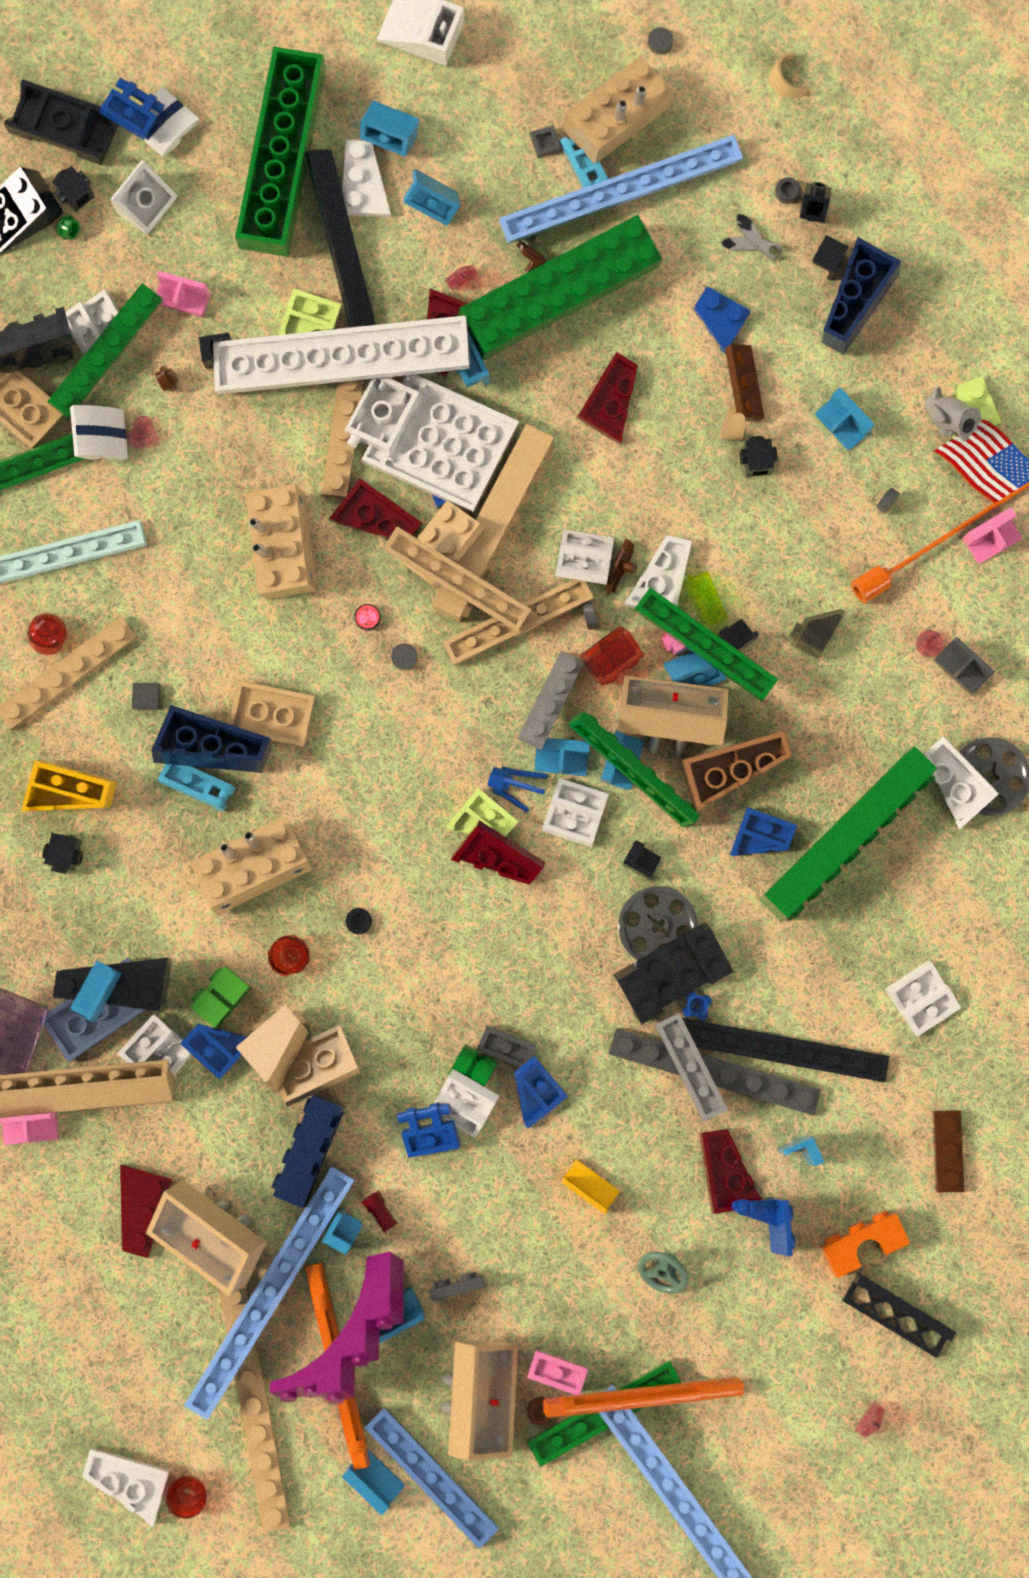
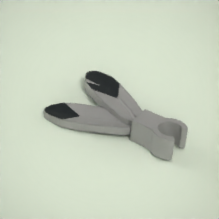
M738 214L736 218L737 226L745 237H729L722 241V246L733 251L758 250L766 255L770 261H775L776 255L770 254L769 251L775 249L779 253L781 252V246L777 243L762 240L752 221L747 216Z

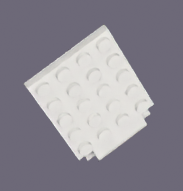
M416 374L406 375L402 383L392 380L393 377L371 379L344 430L350 434L347 445L352 448H356L359 442L367 445L368 448L362 458V463L440 499L448 500L455 506L474 514L519 427V421Z

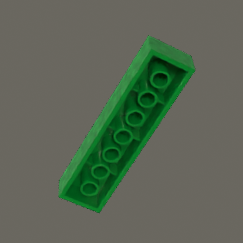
M273 46L235 234L239 249L289 257L307 167L305 154L311 147L326 71L323 54Z
M636 215L460 307L458 316H466L468 332L482 360H485L659 267L663 258L639 215Z
M915 746L911 748L759 900L781 922L787 918L790 921L795 919L805 909L802 904L806 900L808 902L814 900L824 890L821 885L824 882L828 884L830 881H833L842 872L839 867L842 864L846 866L848 863H851L861 853L858 848L861 845L865 847L867 844H870L880 834L877 829L879 827L883 829L886 825L888 826L898 816L895 811L898 808L902 810L904 807H907L917 797L914 792L916 790L920 792L923 788L925 789L935 779L932 774L938 768Z

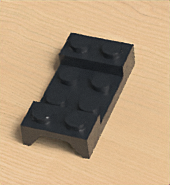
M24 79L21 81L20 100L14 115L11 118L5 119L4 126L10 134L30 141L34 138L76 153L78 158L101 166L119 124L99 113L101 106Z
M704 922L616 972L613 976L630 1003L634 1015L642 1025L665 1012L663 1009L665 1006L707 982L712 985L734 971L713 931Z

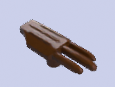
M521 240L517 243L516 246L520 249L521 254L530 260L525 269L526 272L547 262V259Z
M625 539L613 563L612 572L606 585L607 595H610L611 591L615 594L625 572L635 574L637 571V564L630 562L634 553V544L628 539Z

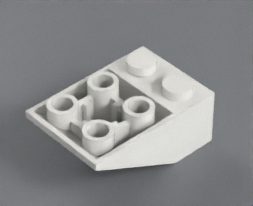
M393 0L377 41L447 66L465 23L464 7L444 0Z

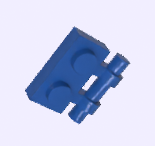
M120 77L116 87L123 90L122 94L112 88L100 107L99 113L145 140L157 120V115L150 111L153 109L161 114L165 105L158 101V97L152 93L148 95L137 88L138 85L136 83L128 82ZM134 97L135 99L142 102L143 105L140 106L136 102L132 101L130 98Z
M438 1102L432 1103L429 1107L421 1109L411 1107L407 1108L405 1112L397 1114L399 1123L408 1122L410 1128L403 1129L401 1133L408 1158L459 1149L461 1142L454 1120L443 1121L442 1115L451 1114L449 1103L441 1105ZM431 1118L433 1124L421 1126L419 1120Z

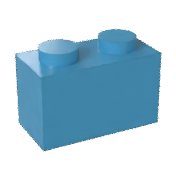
M373 100L361 119L359 138L406 157L417 138L420 119Z

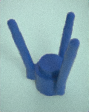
M504 766L501 769L494 767L487 786L494 788V794L502 796L523 811L528 812L529 808L503 791L504 789L508 791L510 786L513 785L539 794H545L544 789L514 780L512 775L547 779V774L515 770Z

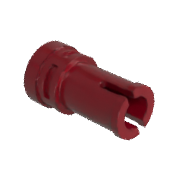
M379 1190L361 1201L367 1211L372 1213L383 1232L388 1231L398 1223L384 1204L385 1200Z

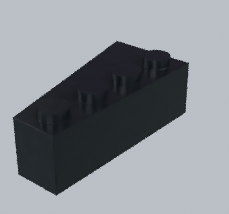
M64 306L55 309L56 314L44 317V314L41 313L33 316L34 321L25 324H19L18 321L12 322L3 331H0V373H13L17 369L39 368L50 363L62 364L73 359L71 331Z
M171 958L108 964L109 967L122 974L106 1002L107 1005L165 1012L172 966ZM93 966L56 971L52 998L75 1000Z

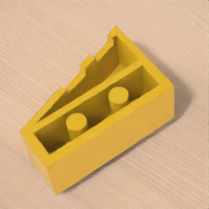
M35 760L21 811L110 807L118 781L49 761Z

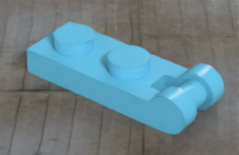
M165 764L157 779L159 783L210 805L220 812L225 811L228 805L226 803L227 799L236 790L233 785L191 766ZM213 788L220 791L217 797L210 795Z

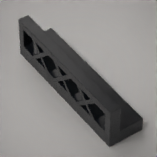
M857 1272L842 1299L843 1302L935 1358L938 1357L947 1340L952 1341L956 1334L951 1328ZM858 1285L867 1290L870 1302L857 1304L850 1299ZM872 1294L880 1299L873 1301ZM887 1302L891 1305L893 1316L880 1318L877 1316L875 1304ZM871 1306L873 1313L864 1307ZM896 1309L903 1312V1314L897 1315ZM910 1316L914 1319L917 1330L908 1333L903 1332L898 1319ZM895 1320L896 1327L887 1321ZM919 1323L928 1328L920 1329ZM933 1330L941 1335L934 1350L924 1344L922 1333ZM918 1334L920 1341L911 1336Z

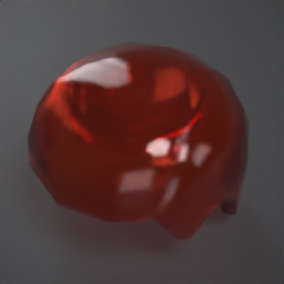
M41 613L39 616H35L27 629L30 647L38 654L47 656L59 652L67 639L65 622L59 616L51 613Z
M285 935L278 938L268 951V964L274 972L284 977L303 971L311 958L310 948L305 940L295 935Z
M182 1475L174 1479L167 1487L165 1494L166 1506L177 1518L191 1519L199 1515L206 1505V1488L203 1482L195 1476ZM184 1490H192L195 1496L187 1492H184Z

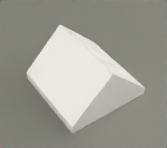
M141 160L110 200L117 214L148 235L178 195L145 161Z

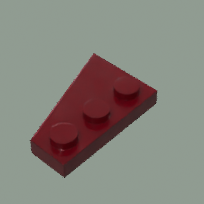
M120 1164L122 1251L149 1258L154 1239L146 1234L164 1191L170 1188L173 1179Z

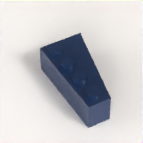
M857 237L844 277L841 280L837 296L823 330V344L842 355L847 352L899 276L900 260Z
M171 705L151 751L153 763L262 773L271 752L270 737Z
M318 1094L308 1098L303 1109V1113H305L303 1120L297 1124L292 1138H295L292 1148H287L282 1163L285 1164L281 1174L277 1173L271 1188L275 1189L274 1197L300 1208L306 1206L346 1106Z

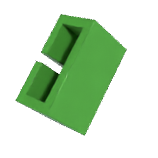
M226 966L223 969L217 968L209 978L211 983L205 990L200 988L191 999L194 1003L190 1008L214 1028H218L252 988Z

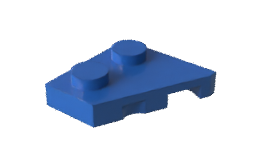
M708 286L694 306V311L700 320L704 322L710 335H713L721 351L726 354L725 348L733 343L750 315L751 310Z
M747 807L730 855L739 856L788 850L797 825Z
M197 1024L180 1044L220 1080L242 1056L236 1047L247 1037Z

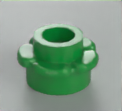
M72 215L60 218L56 226L58 235L64 240L66 238L70 240L75 239L80 230L79 222Z

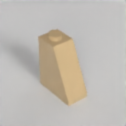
M286 1005L280 1008L236 1047L274 1092L280 1088L309 1033L302 1025L306 1022L303 1016L296 1009L291 1012Z

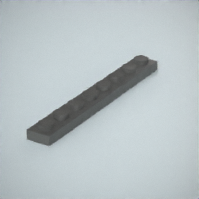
M615 1029L609 1055L679 1075L663 1042ZM700 1054L716 1087L813 1116L815 1115L821 1093L820 1089Z

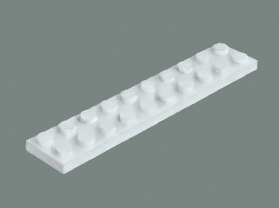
M466 316L213 342L214 381L217 394L470 369Z

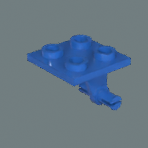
M767 1198V1200L748 1201L746 1199H739L732 1203V1209L737 1214L769 1224L771 1253L788 1257L793 1256L796 1241L793 1232H791L790 1221L793 1220V1209L789 1205V1200Z

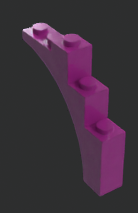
M392 1252L367 1256L365 1278L359 1299L350 1319L339 1336L323 1354L308 1366L288 1377L270 1382V1393L279 1397L283 1402H295L297 1398L304 1396L308 1398L320 1396L330 1404H341L345 1399L355 1398V1366L364 1367L368 1365V1362L378 1361L379 1329L387 1330L391 1329L393 1325L403 1323L404 1260Z

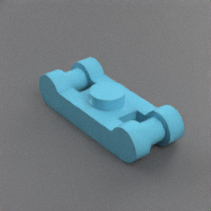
M565 137L559 140L560 146L582 188L608 180L600 161L594 164L582 148L574 151L573 148L578 145L571 138ZM595 173L597 179L590 182L588 176Z

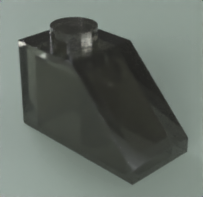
M838 609L807 617L802 625L797 622L789 635L793 638L790 645L817 660L846 611Z

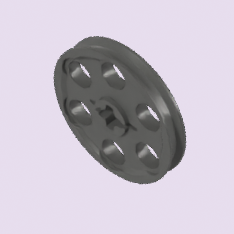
M987 737L971 742L960 751L983 777L984 773H989L992 768L994 771L993 775L997 777V780H993L990 784L999 792L998 796L1003 799L1004 805L1000 810H996L991 807L989 802L978 812L979 814L988 816L1005 814L1015 809L1024 800L1029 791V764L1024 754L1015 745L1000 738ZM979 745H987L990 748L991 754L989 758L982 759L978 756L977 748ZM1010 752L1016 757L1014 766L1009 767L1003 763L1002 756L1004 753ZM1013 777L1019 778L1022 781V789L1019 792H1014L1009 788V781Z
M653 886L636 892L626 901L619 915L618 932L624 948L632 957L639 960L657 950L660 945L667 944L676 939V930L679 926L685 925L692 930L698 926V920L692 904L683 894L668 887ZM648 893H654L658 897L659 902L654 908H649L644 904V897ZM673 900H680L684 905V910L679 915H674L669 910V905ZM630 911L637 912L640 917L639 924L634 927L627 925L625 922V916ZM647 914L653 920L655 919L656 921H660L662 919L664 921L662 927L664 928V931L669 935V937H667L663 932L661 933L660 931H656L654 933L652 931L654 925L651 923L652 921L647 917ZM636 937L644 938L647 943L646 949L642 952H636L632 948V941Z

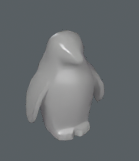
M936 387L932 394L924 401L925 410L929 414L932 423L939 428V433L942 435L954 436L956 432L961 440L967 441L978 427L979 420H981L980 410L968 406L958 398L951 396L943 397L940 387Z

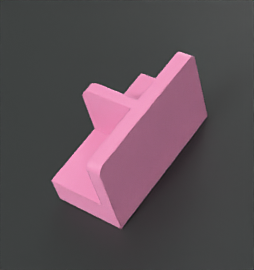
M158 271L157 278L160 283L156 294L163 298L160 306L203 318L211 295L207 285Z
M1012 507L969 531L962 538L978 564L1022 539V536L1012 522L1017 516Z
M57 1112L0 1118V1124L3 1123L4 1145L59 1139Z
M536 1350L527 1372V1378L579 1395L588 1368L564 1360L562 1356L558 1358Z

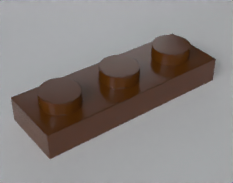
M730 344L725 348L736 412L742 413L745 421H761L765 417L752 346Z
M933 1111L936 1192H964L961 1111Z

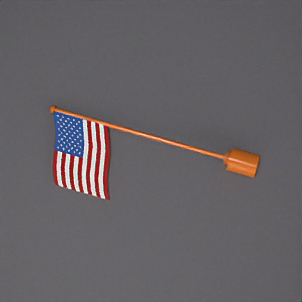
M983 419L967 441H963L959 436H956L932 452L949 462L972 488L993 504L892 569L888 570L886 567L882 568L877 565L853 580L851 588L863 604L891 588L893 573L1029 487V459L992 423Z

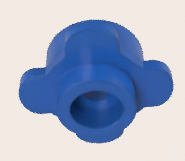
M694 991L686 994L687 1003L682 1009L683 1015L686 1017H697L700 1021L706 1020L708 1018V1005L712 1003L710 996L696 995ZM696 1003L699 1004V1008H698V1009H696V1008L694 1007V1005H695Z

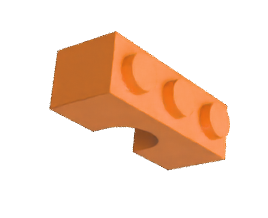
M883 1210L872 1216L873 1221L865 1225L863 1221L849 1226V1232L840 1236L839 1233H834L823 1239L825 1243L820 1245V1248L834 1277L839 1278L862 1267L857 1258V1249L865 1240L876 1241L881 1252L885 1255L911 1244L896 1213H888L887 1210Z

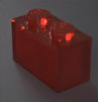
M621 625L579 655L591 676L602 686L614 682L621 672L633 668L639 663V659L645 656L630 631Z

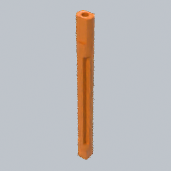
M323 1262L305 1266L304 1269L325 1351L339 1336L340 1332ZM356 1398L345 1399L343 1403L337 1405L354 1470H358L370 1465L368 1447Z
M736 1377L544 1399V1414L547 1418L742 1396L744 1394V1384Z

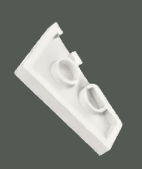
M346 140L342 193L348 215L391 218L372 143L361 140Z
M667 535L632 593L627 598L624 606L635 608L650 587L677 606L692 541Z
M945 736L940 738L924 753L938 768L933 775L956 820L955 822L959 830L999 794Z
M91 1448L82 1477L108 1496L111 1495L125 1505V1508L132 1513L134 1511L153 1527L170 1470Z

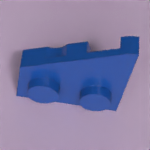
M536 1056L532 1057L514 1072L523 1122L528 1129L568 1097Z

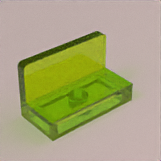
M706 571L693 577L691 574L685 576L684 585L701 624L707 628L727 620L728 617L709 572Z

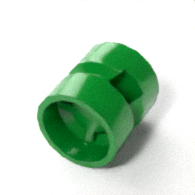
M465 1044L449 1074L454 1069L485 1087L498 1062L486 1055L480 1057L478 1050Z

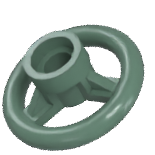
M649 1252L644 1254L638 1261V1271L641 1278L653 1289L667 1294H676L682 1292L688 1286V1272L675 1255L668 1252ZM657 1260L655 1267L646 1269L647 1262ZM676 1271L680 1274L681 1281L678 1279ZM653 1278H660L662 1280H666L672 1286L659 1283Z

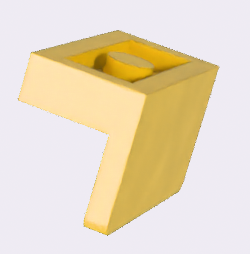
M577 1159L561 1180L562 1184L605 1215L620 1192Z

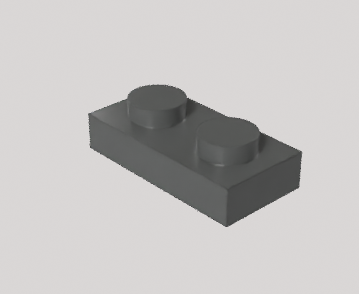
M486 1026L477 1050L520 1068L531 1059L536 1045Z
M476 1271L460 1275L461 1280L451 1283L449 1278L435 1281V1287L429 1290L431 1300L435 1301L484 1288L483 1275H476Z

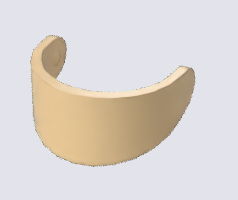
M795 52L784 54L774 65L770 73V84L773 90L787 98L800 97L810 92L809 88L793 87L782 76L781 63L794 59L797 56Z
M735 403L730 406L719 439H743L745 417L742 413L736 412Z

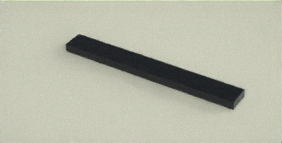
M332 149L308 150L305 155L348 326L352 328L376 325Z
M682 1018L697 1048L883 1083L886 1081L889 1056Z

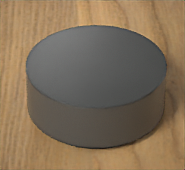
M657 27L649 33L648 47L653 53L665 54L671 49L673 35L668 29Z
M790 177L779 180L775 187L777 200L784 204L794 203L800 195V184Z
M890 488L877 504V509L885 514L896 502L900 492Z
M594 604L584 605L583 610L587 628L589 630L598 629Z
M402 643L392 650L391 659L396 668L409 670L417 662V652L410 644Z

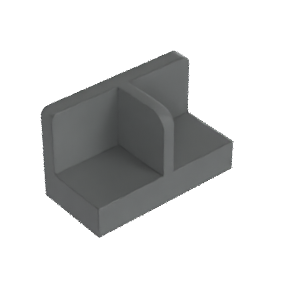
M955 637L933 660L971 696L995 673L988 664L958 637Z

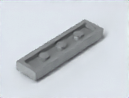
M563 651L560 652L519 733L518 740L542 750L584 665V661Z
M680 1013L655 1024L702 1121L705 1122L727 1111L728 1109Z

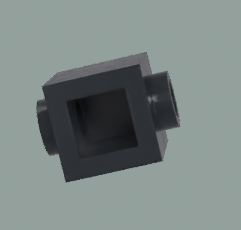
M72 165L67 169L61 170L55 179L52 180L56 188L55 196L63 205L68 203L75 212L95 198L89 186L91 182L82 170L77 172Z
M821 182L806 183L799 218L811 222L824 223L830 202L831 188Z
M764 436L751 437L745 441L743 449L739 451L740 464L745 465L746 477L772 475L775 469L774 462H777L778 456L776 446L772 447L771 438L764 439Z
M51 833L49 844L46 843L43 849L42 858L45 859L44 864L52 866L51 871L60 874H66L67 870L75 871L76 866H80L83 859V851H80L82 840Z

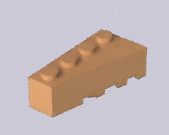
M779 731L680 760L694 810L702 809L759 774L788 759L792 754L785 731Z

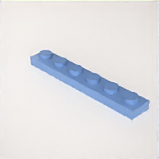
M386 1407L365 1426V1429L479 1549L499 1530V1526Z

